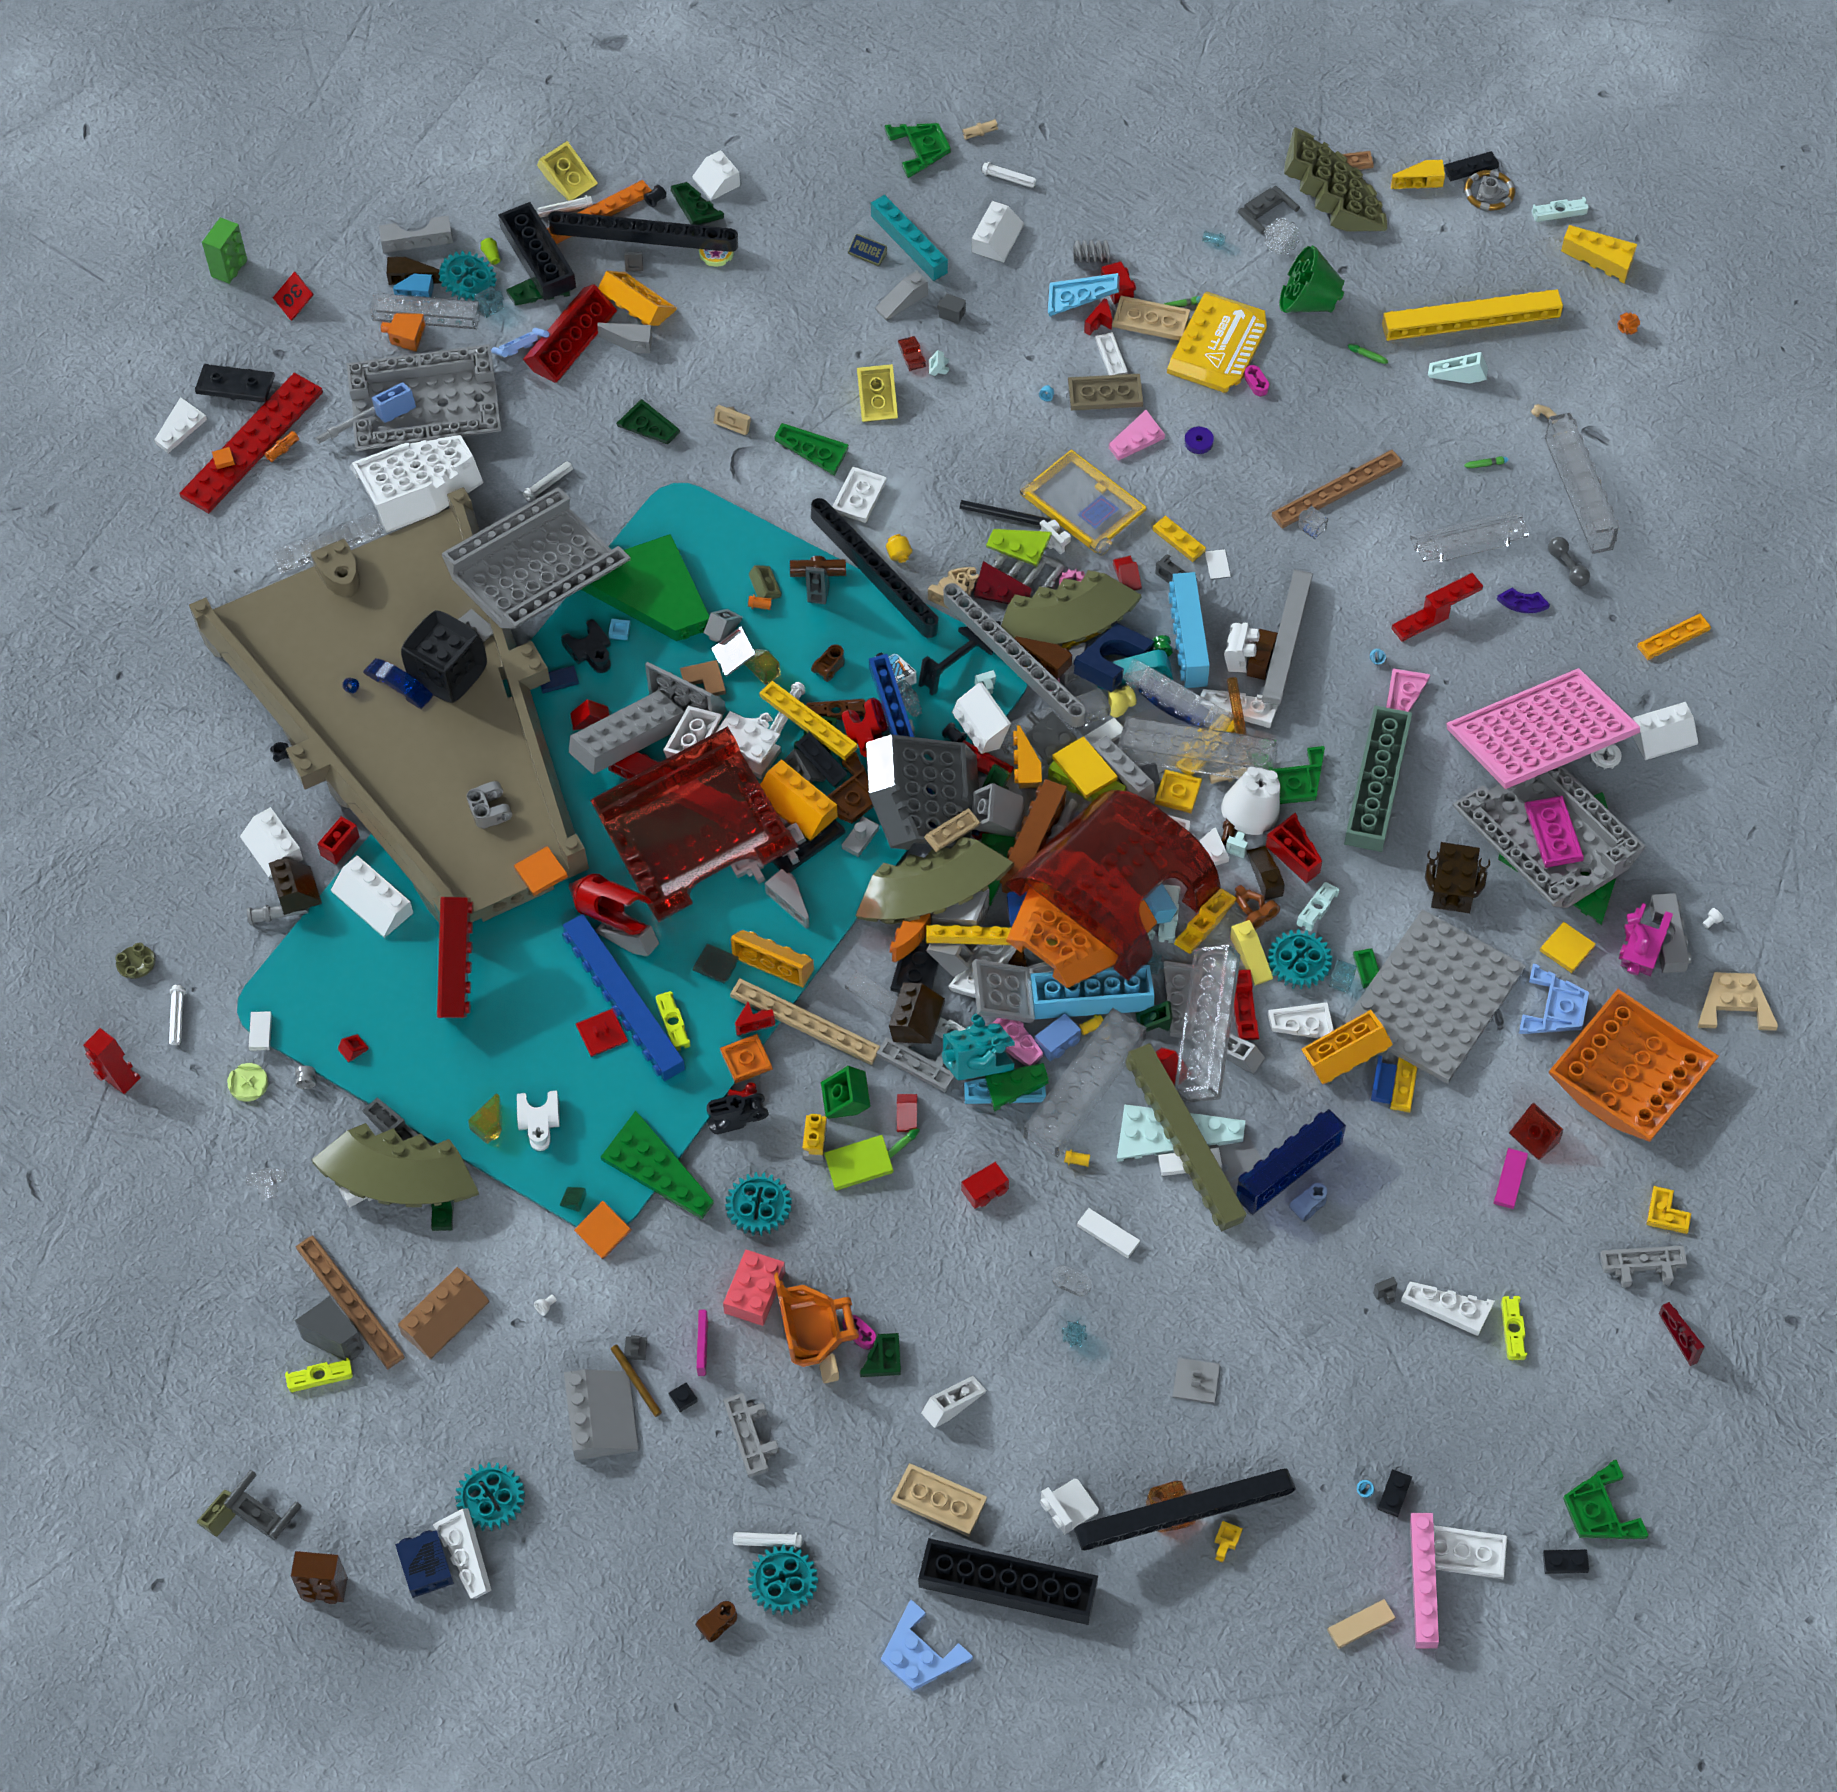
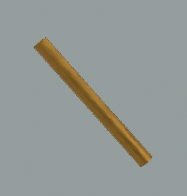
M617 1344L614 1345L610 1350L655 1417L659 1416L662 1411Z

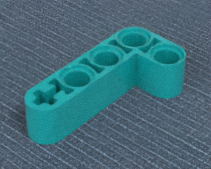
M1154 650L1112 662L1124 668L1121 685L1154 677L1158 684H1169L1173 681L1171 662L1163 650Z

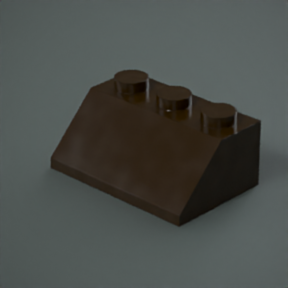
M290 858L277 859L268 863L284 915L322 904L310 866Z
M903 983L889 1023L893 1042L932 1044L945 1004V998L922 983Z

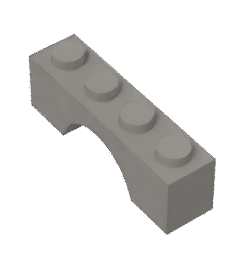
M449 215L431 218L429 224L418 231L403 230L397 223L379 225L383 253L453 243Z
M1107 736L1092 745L1120 778L1123 785L1126 786L1127 794L1139 806L1155 797L1154 782Z
M1676 893L1652 895L1649 903L1652 922L1661 925L1665 911L1673 913L1668 929L1671 941L1662 946L1659 954L1662 973L1686 972L1688 964H1691V954L1687 952L1686 948L1688 938L1683 933L1684 919L1680 918V901H1677Z

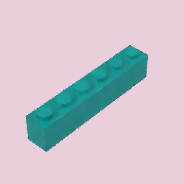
M886 195L871 202V217L933 281L948 273V259Z

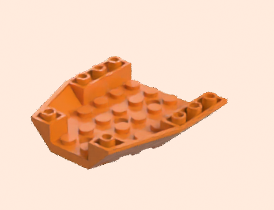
M1065 852L1028 889L1006 942L1021 953L1028 948L1054 968L1052 977L1068 989L1121 962L1157 924V921L1145 900L1084 854ZM1102 888L1106 891V894H1098L1096 889ZM1079 914L1082 918L1075 920L1071 915ZM1048 939H1053L1057 942V944L1052 946L1049 945L1046 941Z

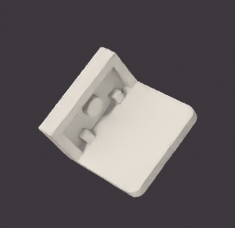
M1078 1479L1069 1481L1053 1492L1049 1487L1041 1491V1506L1046 1512L1050 1513L1053 1523L1058 1529L1062 1530L1064 1535L1072 1531L1076 1526L1093 1518L1099 1512L1098 1507Z

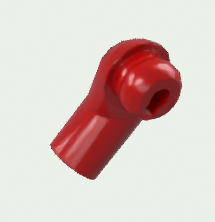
M749 1082L742 1091L729 1089L728 1096L740 1095L747 1097L756 1094V1084Z

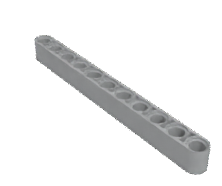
M947 584L943 589L944 604L1072 727L1082 726L1085 722V707L957 584Z

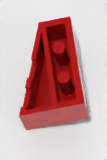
M1296 812L1267 834L1266 847L1306 884L1321 872L1322 859L1312 841L1310 842L1307 837L1306 830L1301 826Z
M101 1028L83 1044L86 1051L85 1055L90 1060L89 1065L94 1069L93 1074L100 1081H107L125 1095L141 1078L138 1073L131 1070L133 1067L131 1062L128 1061L126 1063L123 1059L125 1053L117 1041Z

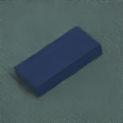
M574 665L548 672L550 681L540 685L544 694L578 685L579 680Z

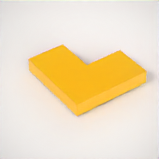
M1653 1186L1646 1225L1688 1234L1691 1213L1671 1209L1674 1190Z

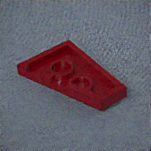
M983 561L974 592L975 598L1009 604L1014 595L1031 598L1032 588Z
M1670 1302L1663 1304L1659 1311L1661 1319L1690 1366L1697 1364L1705 1346L1682 1319L1677 1309Z

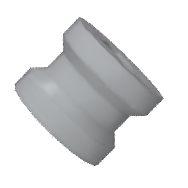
M311 1066L296 1068V1087L300 1089L315 1087V1068Z

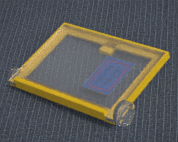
M1072 449L1032 482L1025 480L1020 486V495L1052 520L1055 519L1061 527L1100 556L1109 551L1113 537L1146 511L1144 504Z

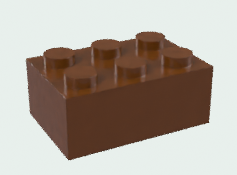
M295 1551L291 1578L300 1598L306 1602H315L316 1600H322L328 1604L344 1602L348 1577L339 1555Z

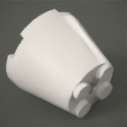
M1249 767L1225 794L1221 811L1223 817L1227 818L1235 826L1234 829L1245 834L1260 835L1264 831L1274 828L1280 813V782L1276 772L1263 768Z

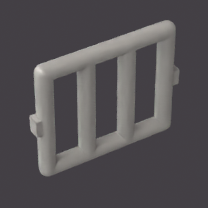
M1002 553L1000 555L997 554L992 566L999 570L1008 556ZM1043 554L1038 566L1033 568L1023 584L1030 587L1047 564L1055 569L1042 587L1053 589L1056 579L1064 570V565ZM1018 560L1007 575L1014 578L1025 562Z

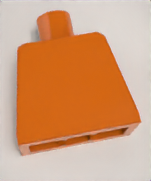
M396 313L391 323H381V332L388 333L392 345L417 352L426 326L424 315Z

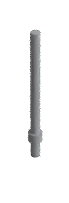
M374 406L336 427L328 428L327 432L315 438L316 442L320 444L329 438L333 439L339 436L340 432L352 427L353 420L368 418L376 414Z

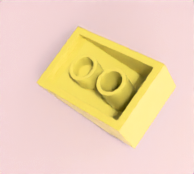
M568 141L541 157L537 163L538 168L546 179L568 201L576 199L598 184Z
M893 364L857 368L862 422L897 419L898 412Z

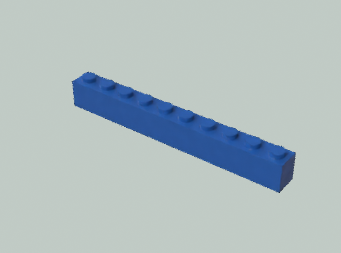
M888 654L869 658V670L890 734L914 737ZM926 788V791L933 795L932 789ZM928 823L931 828H937L934 823Z
M584 914L563 924V939L567 944L570 943L572 945L575 957L581 958L583 961L582 966L587 973L590 972L593 976L591 978L595 986H600L605 1001L611 1002L614 1014L617 1017H621L625 1030L632 1033L635 1045L637 1047L641 1046L643 1049L642 1054L647 1062L651 1061L653 1064L652 1068L655 1074L661 1076L666 1081L684 1071V1060Z

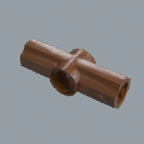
M813 556L810 560H790V577H806V567L823 568L829 576H846V559L826 560L822 556Z

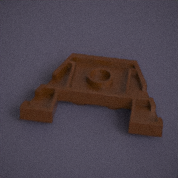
M853 752L846 760L842 761V766L853 776L827 796L837 804V818L853 824L874 807L868 792V776L856 752Z

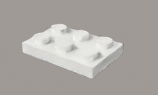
M852 467L832 507L842 516L866 523L887 482V478Z

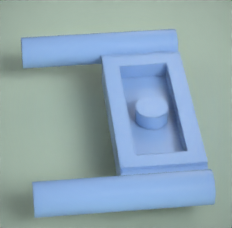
M533 328L532 332L503 344L499 348L493 347L491 351L493 354L502 357L511 356L518 353V349L522 347L528 348L533 346V342L538 340L537 335L547 338L550 334L547 330Z

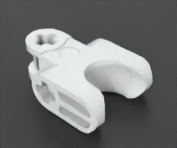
M549 1091L547 1102L538 1108L531 1107L528 1104L525 1093L517 1094L518 1129H528L531 1147L536 1151H543L550 1145V1128L560 1127L558 1092Z

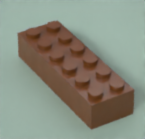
M1047 779L1044 780L1042 786H1038L1036 791L1037 798L1035 801H1031L1029 806L1030 813L1024 817L1021 825L1023 828L1021 832H1017L1014 840L1015 845L1010 847L1007 858L1014 863V866L1000 879L1002 892L1008 894V892L1028 891L1041 863L1042 852L1048 847L1046 839L1051 835V828L1057 824L1065 807L1067 786Z

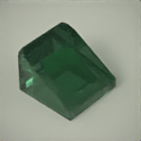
M567 1187L560 1206L579 1212L587 1195L586 1189L582 1187Z

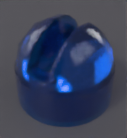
M349 677L342 682V687L348 693H355L359 689V682L357 679Z

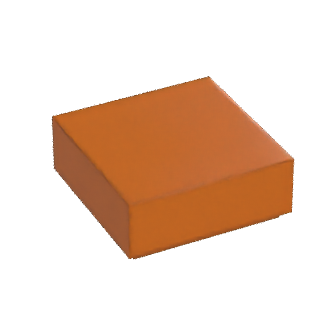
M229 447L212 452L217 469L235 465Z

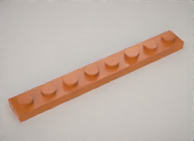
M641 180L578 213L613 216L644 200V195L652 190ZM547 228L556 244L572 237L552 234L549 228Z

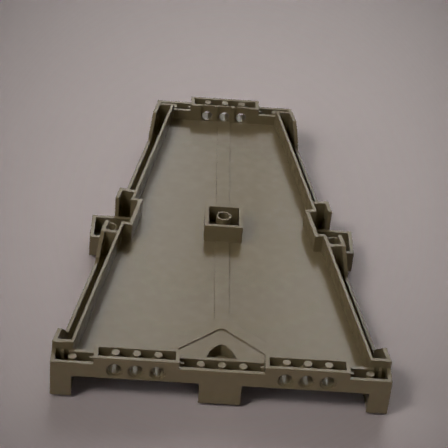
M464 487L447 494L450 508L438 514L427 517L353 550L350 549L345 538L311 552L313 567L213 610L207 598L189 604L195 625L206 647L215 657L224 658L283 728L285 735L292 745L286 748L290 763L304 789L306 790L326 781L330 794L339 805L350 808L412 881L425 906L439 923L441 897H471V902L474 903L473 914H470V922L480 918L484 922L554 890L553 885L538 895L533 896L514 869L516 863L546 846L549 847L568 875L566 879L589 869L585 848L577 834H575L530 692L531 689L550 681L548 668L532 641L516 647L511 628H500L452 580L442 557V553L480 532L472 501ZM472 609L490 624L493 633L490 638L483 642L487 656V665L470 689L456 702L449 703L422 689L409 678L402 661L401 648L413 630L433 611H442L459 619ZM507 679L512 697L507 698L506 691L502 680ZM498 781L503 789V794L499 798L487 803L489 808L501 804L509 805L512 817L506 822L484 829L479 828L470 811L466 795L471 789L489 782Z

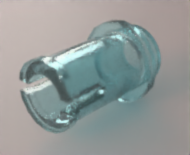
M1204 231L1202 241L1216 244L1217 247L1224 246L1226 236L1223 233L1216 234Z

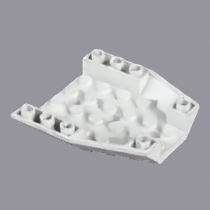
M461 435L430 441L424 440L416 443H404L355 461L350 465L356 479L359 478L375 505L380 521L387 533L440 513L449 506L448 493L464 487L468 494L483 484L474 457Z

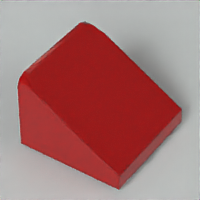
M358 1034L341 1039L338 1046L339 1052L348 1062L354 1060L369 1048Z

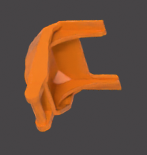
M778 1272L775 1273L774 1279L791 1362L802 1367L820 1364L842 1342L859 1338V1333L855 1329L852 1316V1301L850 1297L833 1300L829 1296L806 1285L785 1288L784 1282L779 1281ZM843 1309L846 1331L840 1332L835 1310Z

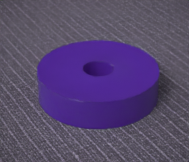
M1198 426L1186 432L1184 444L1190 452L1204 454L1212 449L1214 436L1209 429Z

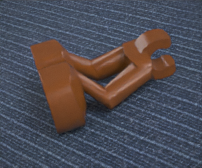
M1242 885L1235 888L1236 903L1248 916L1246 921L1250 920L1255 930L1280 912V906L1274 900L1265 903L1263 895L1250 889L1246 891ZM1250 899L1258 901L1260 909L1253 911L1247 902Z

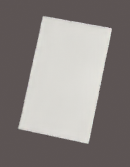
M1225 549L1206 551L1205 555L1210 579L1231 577Z

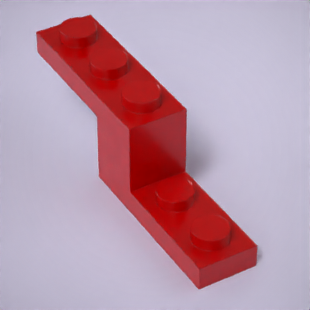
M1472 572L1426 595L1422 610L1392 624L1391 629L1403 642L1449 619L1451 605L1481 591L1483 585Z

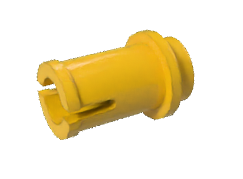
M1095 1014L1094 1018L1078 1024L1081 1029L1082 1035L1085 1036L1098 1028L1100 1030L1103 1029L1105 1022L1101 1015L1097 1016Z
M1072 1149L1070 1151L1066 1150L1064 1163L1088 1167L1090 1154L1072 1152Z

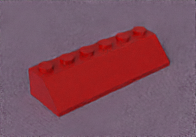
M595 284L584 287L547 330L550 334L549 337H541L523 358L524 362L534 373L557 383L598 334V323H607L617 312V309Z
M471 897L440 898L437 1018H465L467 1013L471 1011V1002L468 1001V993H471V982L468 981V973L471 974L472 962L469 961V953L472 954L473 944L469 941L470 934L473 933V922H470V914H473L474 903L471 902Z

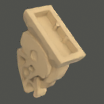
M963 567L949 571L948 577L941 579L938 586L932 584L928 588V600L949 609L944 604L943 589L949 583L957 584L970 596L974 589V583L978 581L979 577L976 574L975 567Z

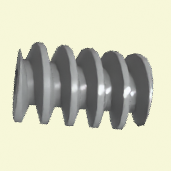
M1076 240L1075 245H1073V263H1075L1076 258L1079 259L1080 263H1082L1083 258L1086 259L1087 263H1089L1090 258H1093L1094 263H1096L1097 258H1100L1101 263H1103L1104 258H1107L1109 263L1108 241L1104 240L1102 245L1100 240H1097L1096 245H1094L1093 240H1090L1089 245H1087L1086 240H1083L1082 245H1080L1079 240Z

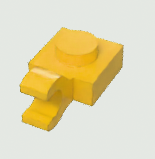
M1222 1521L1214 1542L1220 1544L1215 1560L1223 1563L1228 1548L1236 1549L1243 1528Z

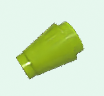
M493 238L482 240L480 249L491 265L498 264L501 260L497 242Z

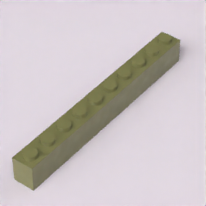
M1149 1043L1129 1051L1125 1060L1126 1067L1129 1071H1132L1136 1085L1144 1093L1146 1103L1151 1105L1155 1119L1164 1128L1165 1137L1170 1139L1173 1144L1174 1153L1182 1160L1183 1168L1192 1178L1195 1190L1201 1194L1204 1206L1210 1210L1214 1224L1219 1226L1222 1232L1243 1223L1247 1215L1152 1045Z

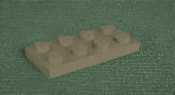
M1140 374L1068 377L1071 411L1143 407Z

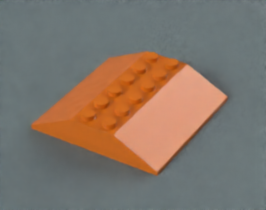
M1617 989L1548 1073L1581 1107L1614 1129L1650 1142L1718 1059L1719 1055Z

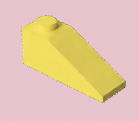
M1247 920L1231 927L1230 939L1246 970L1251 969L1254 986L1272 980V973L1251 921Z

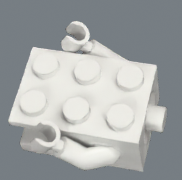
M730 711L722 724L718 725L711 738L712 756L722 760L726 765H733L762 779L781 752V747L775 744L780 734L768 729V722L773 721L769 713L762 714L760 718H744Z

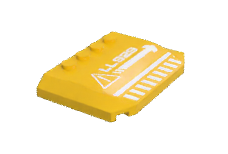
M1205 292L1170 359L1167 373L1224 393L1228 392L1230 387L1241 383L1245 369L1250 365L1266 332L1265 310Z

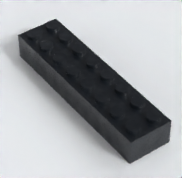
M928 1538L918 1585L919 1588L1089 1625L1098 1585V1575Z

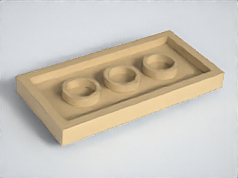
M1121 296L1112 327L1180 341L1187 326L1190 309Z
M910 1463L891 1499V1503L968 1537L987 1501V1497Z

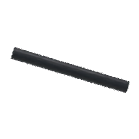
M965 500L960 502V509L1033 525L1041 526V521L1045 520L1047 523L1051 521L1050 518Z

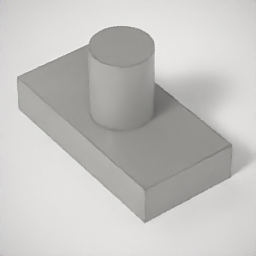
M862 817L843 842L842 849L859 857L878 832L879 825Z

